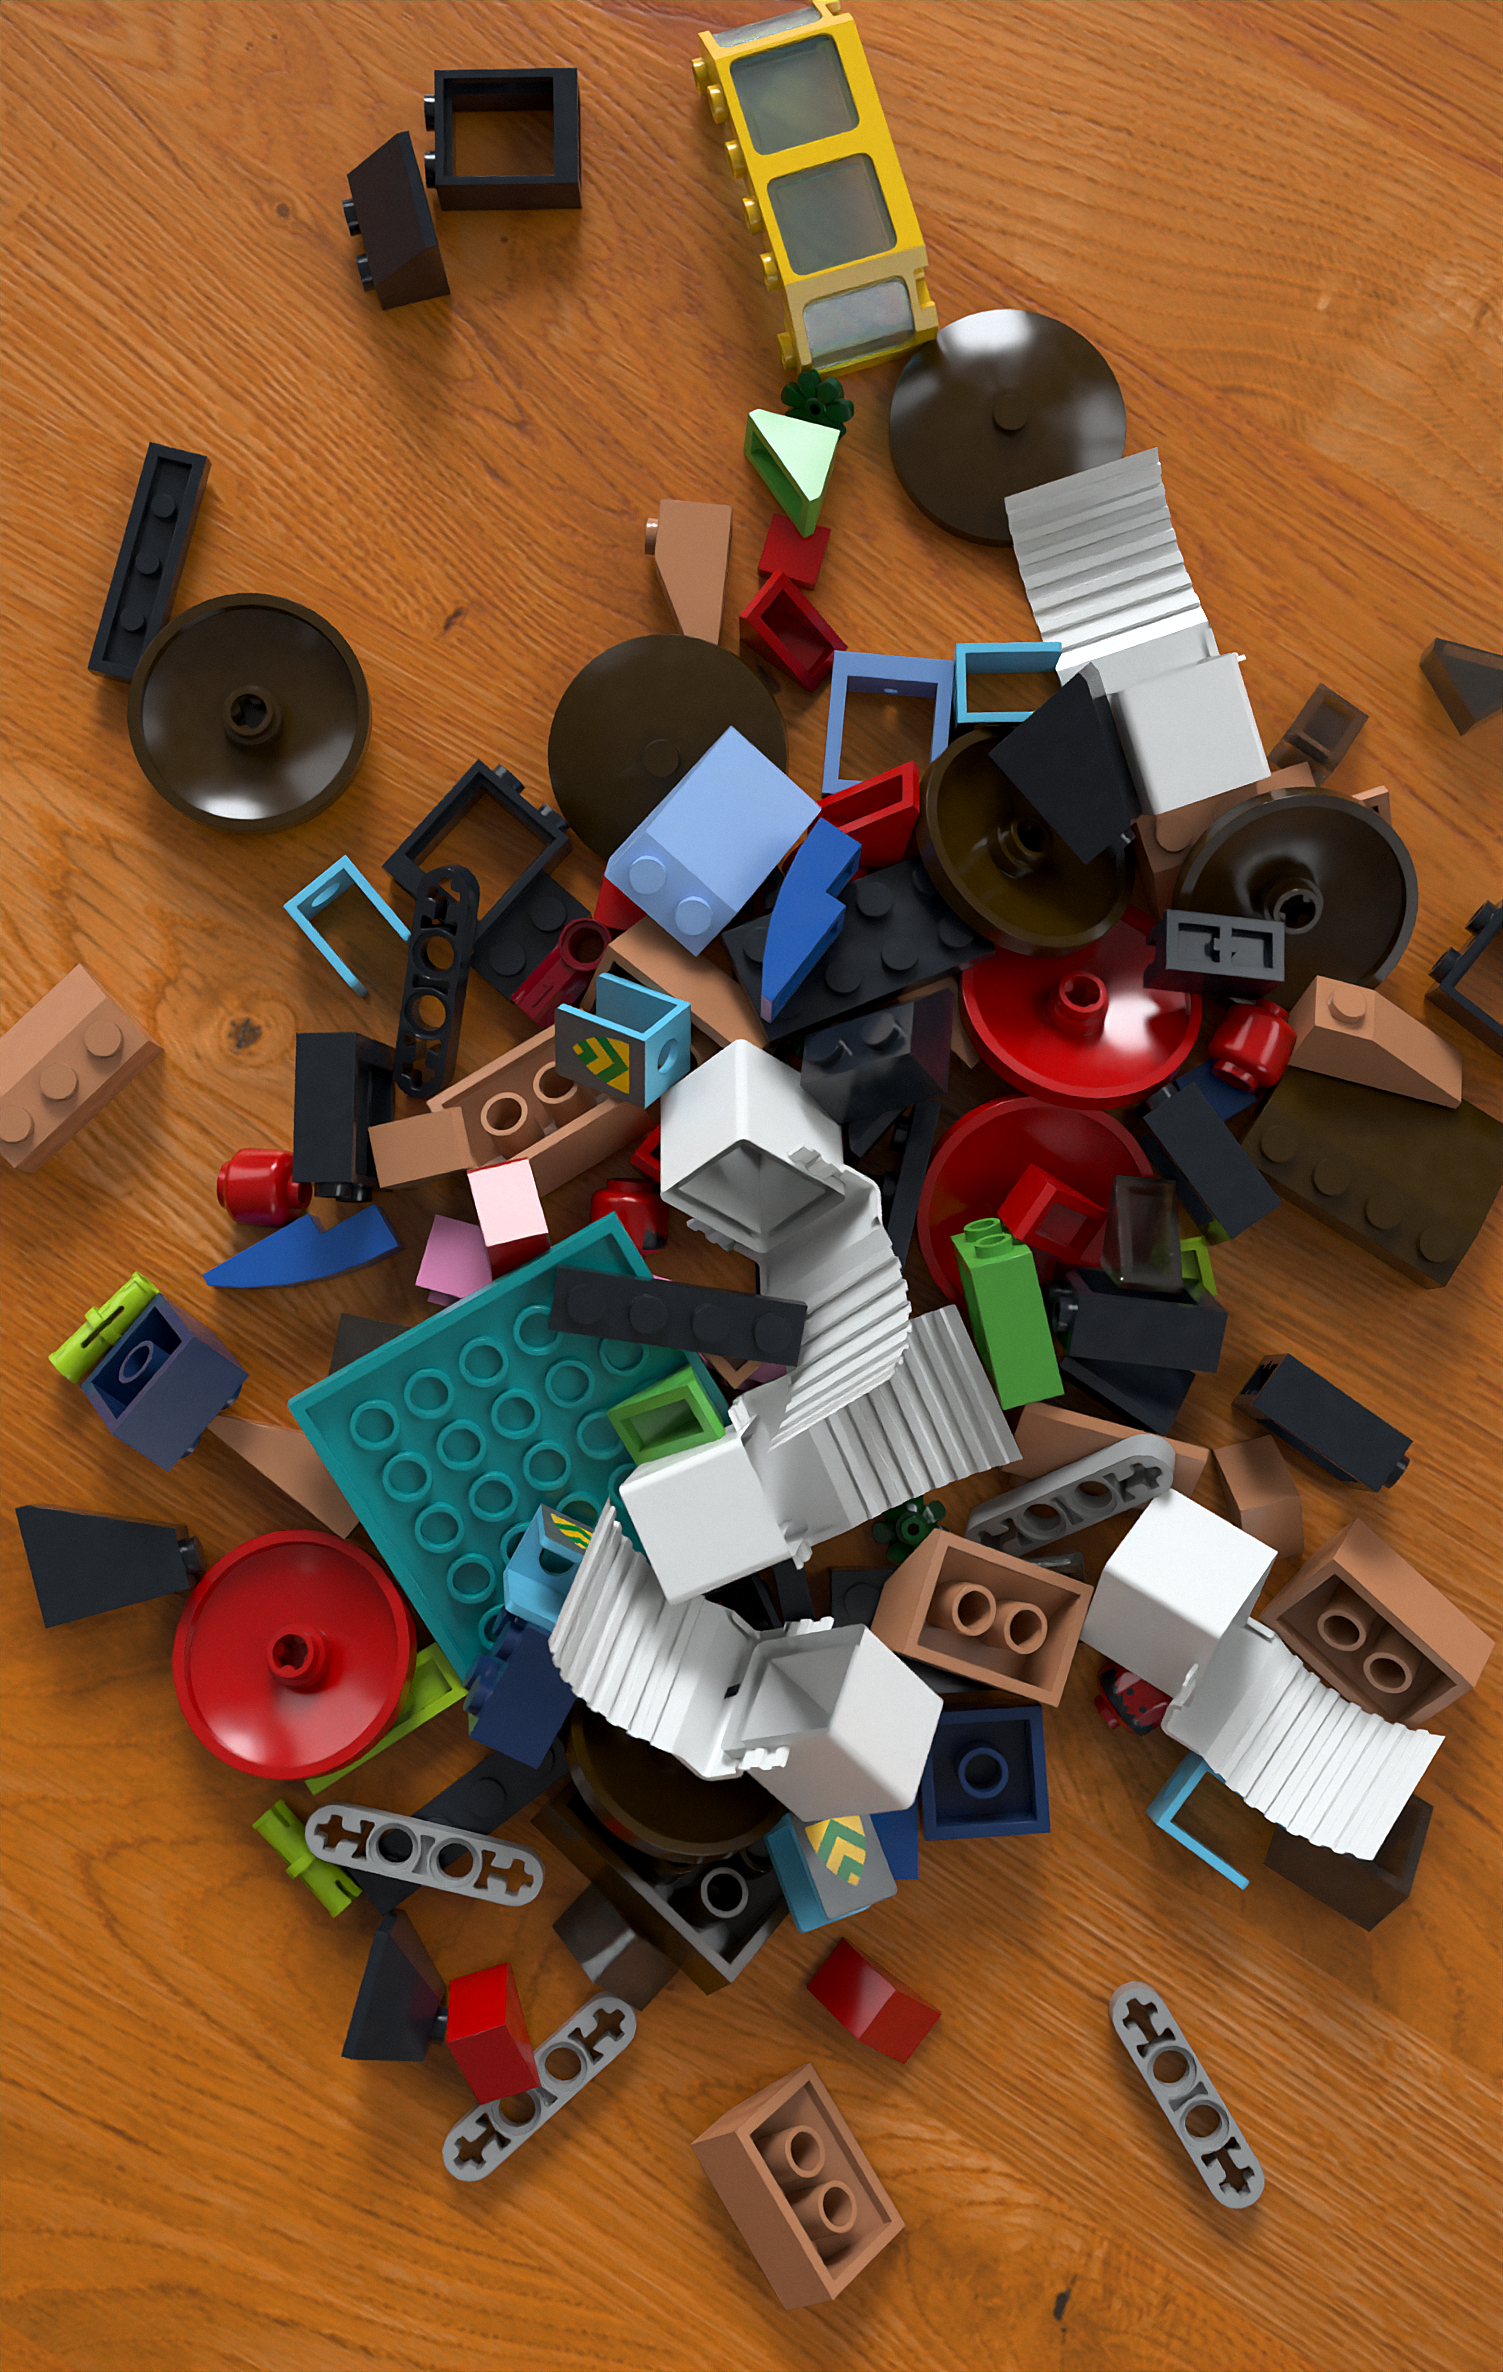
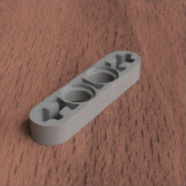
M1152 1434L1131 1436L979 1504L971 1510L968 1516L964 1538L1013 1557H1019L1165 1493L1173 1483L1175 1451L1171 1444L1161 1437ZM1087 1481H1097L1108 1487L1110 1492L1102 1496H1091L1081 1491L1078 1485ZM1034 1504H1046L1056 1509L1059 1514L1052 1518H1040L1029 1512L1028 1507Z
M331 1801L323 1804L310 1816L305 1828V1839L308 1848L316 1857L327 1862L503 1905L521 1906L529 1903L538 1895L545 1879V1866L541 1856L534 1849L526 1845L347 1801ZM334 1815H339L343 1817L342 1828L361 1834L365 1829V1821L373 1822L375 1826L366 1841V1856L356 1853L361 1840L347 1837L343 1838L336 1847L328 1845V1834L319 1830V1824H328ZM391 1828L405 1831L413 1843L411 1856L400 1863L386 1860L378 1848L381 1834ZM451 1843H460L471 1851L473 1868L467 1875L451 1877L444 1873L439 1865V1853L444 1846ZM485 1850L496 1853L491 1866L507 1869L510 1868L514 1859L524 1861V1872L534 1876L533 1882H523L519 1891H513L508 1888L509 1881L506 1876L490 1872L487 1877L488 1886L477 1883L476 1880L485 1864Z
M1131 1981L1122 1984L1113 1992L1109 2001L1108 2014L1115 2030L1215 2198L1229 2208L1241 2209L1252 2205L1260 2197L1264 2189L1265 2176L1259 2161L1160 1995L1152 1986L1144 1982ZM1137 1998L1142 2005L1150 2002L1153 2003V2006L1146 2013L1159 2037L1152 2039L1149 2043L1134 2020L1127 2021L1126 2023L1122 2021L1129 2014L1126 2003L1131 1999ZM1167 2027L1170 2028L1171 2034L1160 2036ZM1148 2043L1141 2052L1137 2051V2045ZM1168 2050L1183 2054L1187 2061L1184 2076L1173 2083H1163L1157 2080L1153 2074V2064L1156 2057ZM1199 2105H1209L1215 2108L1219 2115V2123L1216 2130L1206 2137H1195L1189 2134L1185 2127V2119L1188 2112L1193 2107ZM1231 2137L1235 2138V2142L1227 2143ZM1223 2146L1236 2167L1243 2169L1249 2166L1242 2174L1246 2184L1235 2190L1229 2182L1219 2185L1226 2178V2174L1213 2152L1220 2150ZM1209 2154L1205 2160L1201 2159V2155Z
M614 1990L599 1992L591 1997L533 2051L541 2087L526 2091L535 2103V2113L530 2119L520 2123L508 2120L501 2111L500 2099L484 2105H480L478 2102L458 2120L449 2131L442 2151L443 2161L449 2173L457 2179L467 2182L478 2181L489 2175L624 2050L634 2037L638 2021L637 2010L632 2000L622 1992ZM602 2008L610 2014L618 2008L623 2012L620 2021V2028L623 2032L617 2035L609 2029L595 2040L593 2046L601 2054L594 2058L587 2043L578 2035L572 2033V2031L579 2027L583 2037L586 2038L598 2025L599 2015L596 2012L598 2009ZM565 2047L577 2053L581 2060V2070L577 2076L570 2080H560L549 2073L546 2058L556 2048ZM487 2113L494 2128L509 2139L506 2142H502L500 2135L496 2132L486 2141L481 2153L483 2161L480 2162L474 2156L469 2157L466 2161L462 2160L458 2156L462 2147V2142L459 2138L464 2136L470 2142L476 2140L488 2126L489 2122L480 2117Z

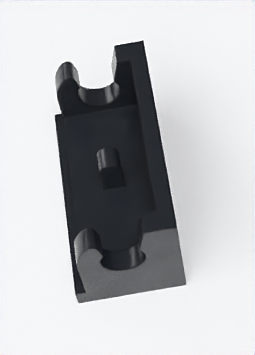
M1166 909L1163 912V919L1150 930L1146 939V945L1156 946V954L1153 963H1149L1143 972V988L1257 1001L1284 982V922Z

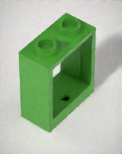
M987 1218L967 1224L964 1227L965 1233L950 1236L978 1357L1003 1410L1063 1395L1064 1390L1031 1250L1026 1243L1013 1236L1006 1225L1000 1222V1219Z

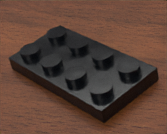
M921 855L847 883L836 898L846 905L843 930L771 1024L760 1016L763 957L772 913L721 933L723 949L769 1049L995 958L997 950L992 941L973 930L951 909L932 882Z

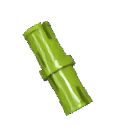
M136 1271L132 1278L100 1309L93 1306L84 1315L87 1321L56 1352H52L48 1356L50 1362L68 1380L78 1383L81 1377L109 1349L115 1346L160 1291L149 1279L139 1271Z
M281 1798L252 1827L264 1837L289 1866L285 1870L289 1877L293 1880L298 1876L330 1912L329 1915L334 1918L363 1889L354 1883L339 1864L322 1860L312 1853L305 1839L306 1827L285 1805L286 1802Z

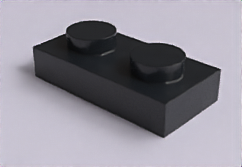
M546 873L485 943L472 954L470 967L513 1005L514 1002L510 997L559 944V937L565 926L573 920L583 917L592 918L593 916L589 910Z

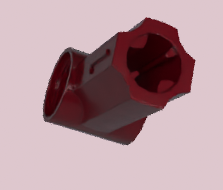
M583 917L573 920L565 926L560 934L559 944L515 991L510 999L541 1028L547 1029L555 1024L554 1011L562 1004L575 1008L584 998L608 944L614 941L616 937L603 923L594 918ZM601 936L604 941V948L600 957L594 962L580 963L577 957L580 943L587 937Z

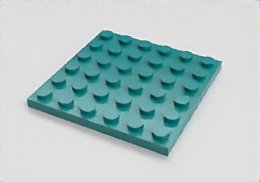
M615 1211L288 1400L287 1407L462 1683L476 1655L481 1653L487 1656L497 1636L492 1634V1628L505 1603L503 1573L541 1503L595 1529L609 1497L610 1506L615 1507L617 1513L614 1521L620 1522L623 1528L621 1534L623 1537L630 1539L633 1543V1550L643 1554L647 1558L646 1562L652 1567L619 1490V1487L638 1466L608 1418L606 1412L609 1409L690 1363L721 1415L724 1427L733 1424L728 1413L731 1407L698 1352L548 1329L547 1323L558 1263L654 1278ZM546 1548L542 1549L539 1557L542 1567L548 1572L555 1574L568 1571L575 1563Z

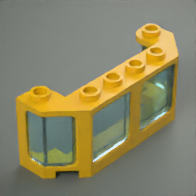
M812 0L810 7L714 35H711L709 31L698 33L699 58L691 60L692 73L699 96L708 95L711 112L716 124L726 122L731 141L724 143L729 170L734 180L743 177L749 196L741 199L745 221L751 236L761 234L766 253L759 255L763 279L769 292L778 289L784 308L785 332L776 335L783 367L785 370L795 368L797 378L805 370L816 369L821 381L831 376L835 378L913 355L925 342L937 338L939 328L936 305L931 301L925 283L923 267L929 265L922 233L855 21L849 12L845 14L840 13L839 0Z

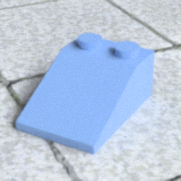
M730 726L609 858L604 876L697 957L740 911L819 814L821 807L734 727Z

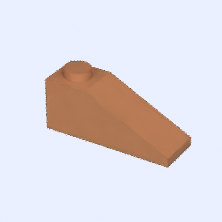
M660 499L659 518H648L645 535V554L655 555L656 575L679 635L702 638L718 645L721 643L733 527V512L730 505Z
M1317 975L1289 1013L1288 1024L1296 1032L1297 1039L1288 1065L1455 1109L1460 1105L1462 1053L1375 990Z
M218 1413L206 1427L342 1539L346 1540L354 1537L362 1527V1523L303 1431Z

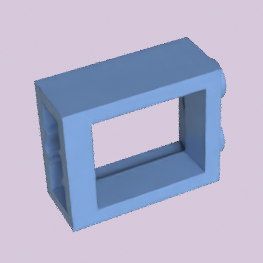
M834 650L821 799L863 782L838 779L846 691L934 698L930 766L948 747L955 661Z

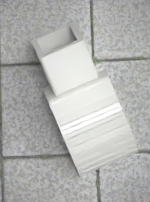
M1157 447L1004 498L1020 574L1024 581L1026 594L1031 603L1043 642L1062 643V654L1056 666L1061 687L1090 662L1099 670L1143 812L1142 815H1158L1272 776L1238 665L1239 661L1246 659L1245 655L1238 656L1235 652L1219 654L1211 625L1200 606L1197 594H1195L1192 588L1191 579L1186 572L1182 554L1178 549L1177 538L1171 525V516L1165 500L1166 494L1161 479L1162 470Z
M739 1039L706 1061L660 1097L661 1199L692 1216L693 1218L687 1222V1226L694 1231L699 1229L705 1233L706 1239L713 1244L718 1243L727 1252L734 1249L756 1261L760 1267L761 1295L803 1301L808 1306L797 1367L786 1366L787 1375L791 1377V1384L788 1385V1395L791 1397V1403L787 1404L785 1411L789 1417L782 1422L780 1426L781 1433L771 1440L773 1445L769 1450L771 1451L887 1381L895 1373L894 1369L899 1367L904 1360L901 1354L908 1350L910 1343L906 1338L912 1329V1323L908 1320V1314L911 1313V1303L906 1298L908 1287L906 1280L902 1278L900 1273L902 1266L899 1258L894 1256L890 1247L893 1244L882 1225L880 1190L872 1179L843 1164L841 1125H838L800 1085L801 1073L750 1042Z
M955 1304L909 1320L912 1323V1329L906 1338L910 1342L908 1350L901 1354L904 1358L902 1364L894 1369L895 1373L887 1381L773 1450L769 1451L773 1447L771 1440L781 1433L780 1426L789 1417L785 1411L787 1404L791 1403V1397L788 1395V1385L791 1384V1377L787 1374L738 1395L733 1401L734 1406L728 1411L733 1424L725 1427L726 1434L719 1440L640 1464L619 1487L620 1494L671 1606L790 1557L793 1558L797 1569H800L804 1566V1562L810 1559V1555L813 1554L810 1547L842 1534L866 1520L872 1519L882 1512L894 1508L909 1499L923 1495L932 1489H937L957 1479L960 1480L995 1466H1002L1023 1459Z
M1170 1487L1162 1495L1154 1497L1104 1567L1079 1639L1174 1698L1162 1719V1730L1176 1741L1202 1756L1213 1771L1219 1773L1226 1780L1225 1784L1232 1791H1237L1244 1797L1243 1801L1252 1808L1256 1807L1262 1811L1264 1817L1273 1823L1278 1822L1285 1826L1286 1831L1296 1836L1299 1834L1308 1838L1310 1843L1320 1847L1321 1845L1331 1847L1334 1852L1340 1854L1349 1852L1353 1853L1357 1858L1372 1860L1445 1736L1432 1735L1427 1730L1422 1729L1412 1731L1407 1729L1405 1725L1396 1722L1393 1725L1385 1722L1383 1717L1374 1713L1370 1715L1362 1711L1359 1705L1352 1701L1348 1703L1340 1698V1694L1332 1688L1328 1689L1320 1683L1321 1679L1313 1672L1309 1673L1302 1666L1303 1662L1297 1655L1290 1653L1274 1631L1249 1617L1278 1552Z
M608 1497L549 1640L550 1651L555 1653L552 1659L554 1665L561 1668L560 1676L564 1682H569L573 1686L571 1690L576 1696L583 1697L588 1702V1707L594 1712L602 1713L606 1716L605 1720L614 1726L619 1725L628 1730V1734L636 1738L641 1737L649 1741L650 1745L672 1753L694 1774L704 1780L716 1781L741 1777L744 1770H746L803 1822L909 1808L916 1796L942 1710L943 1700L863 1624L831 1629L834 1619L825 1617L821 1618L819 1622H813L811 1619H801L800 1622H786L782 1628L756 1631L735 1611L705 1600V1596L701 1594L671 1606L653 1567L646 1562L647 1558L640 1552H635L630 1539L623 1537L621 1534L623 1528L620 1522L614 1521L617 1513L615 1507L610 1506V1498ZM741 1683L737 1695L724 1699L728 1687Z

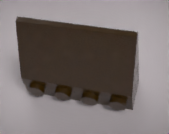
M1287 1065L1279 1081L1274 1086L1268 1088L1236 1139L1278 1196L1427 1290L1442 1288L1447 1285L1477 1237L1503 1184V1123L1465 1099L1461 1098L1460 1105L1455 1109Z
M572 1775L530 1820L570 1862L707 1996L731 1984L790 1913L763 1837L739 1854L719 1861L690 1864L663 1860L632 1847L610 1831L586 1804L575 1785ZM788 1809L787 1812H786L784 1815H786L787 1813L792 1812V1811H791L790 1809Z

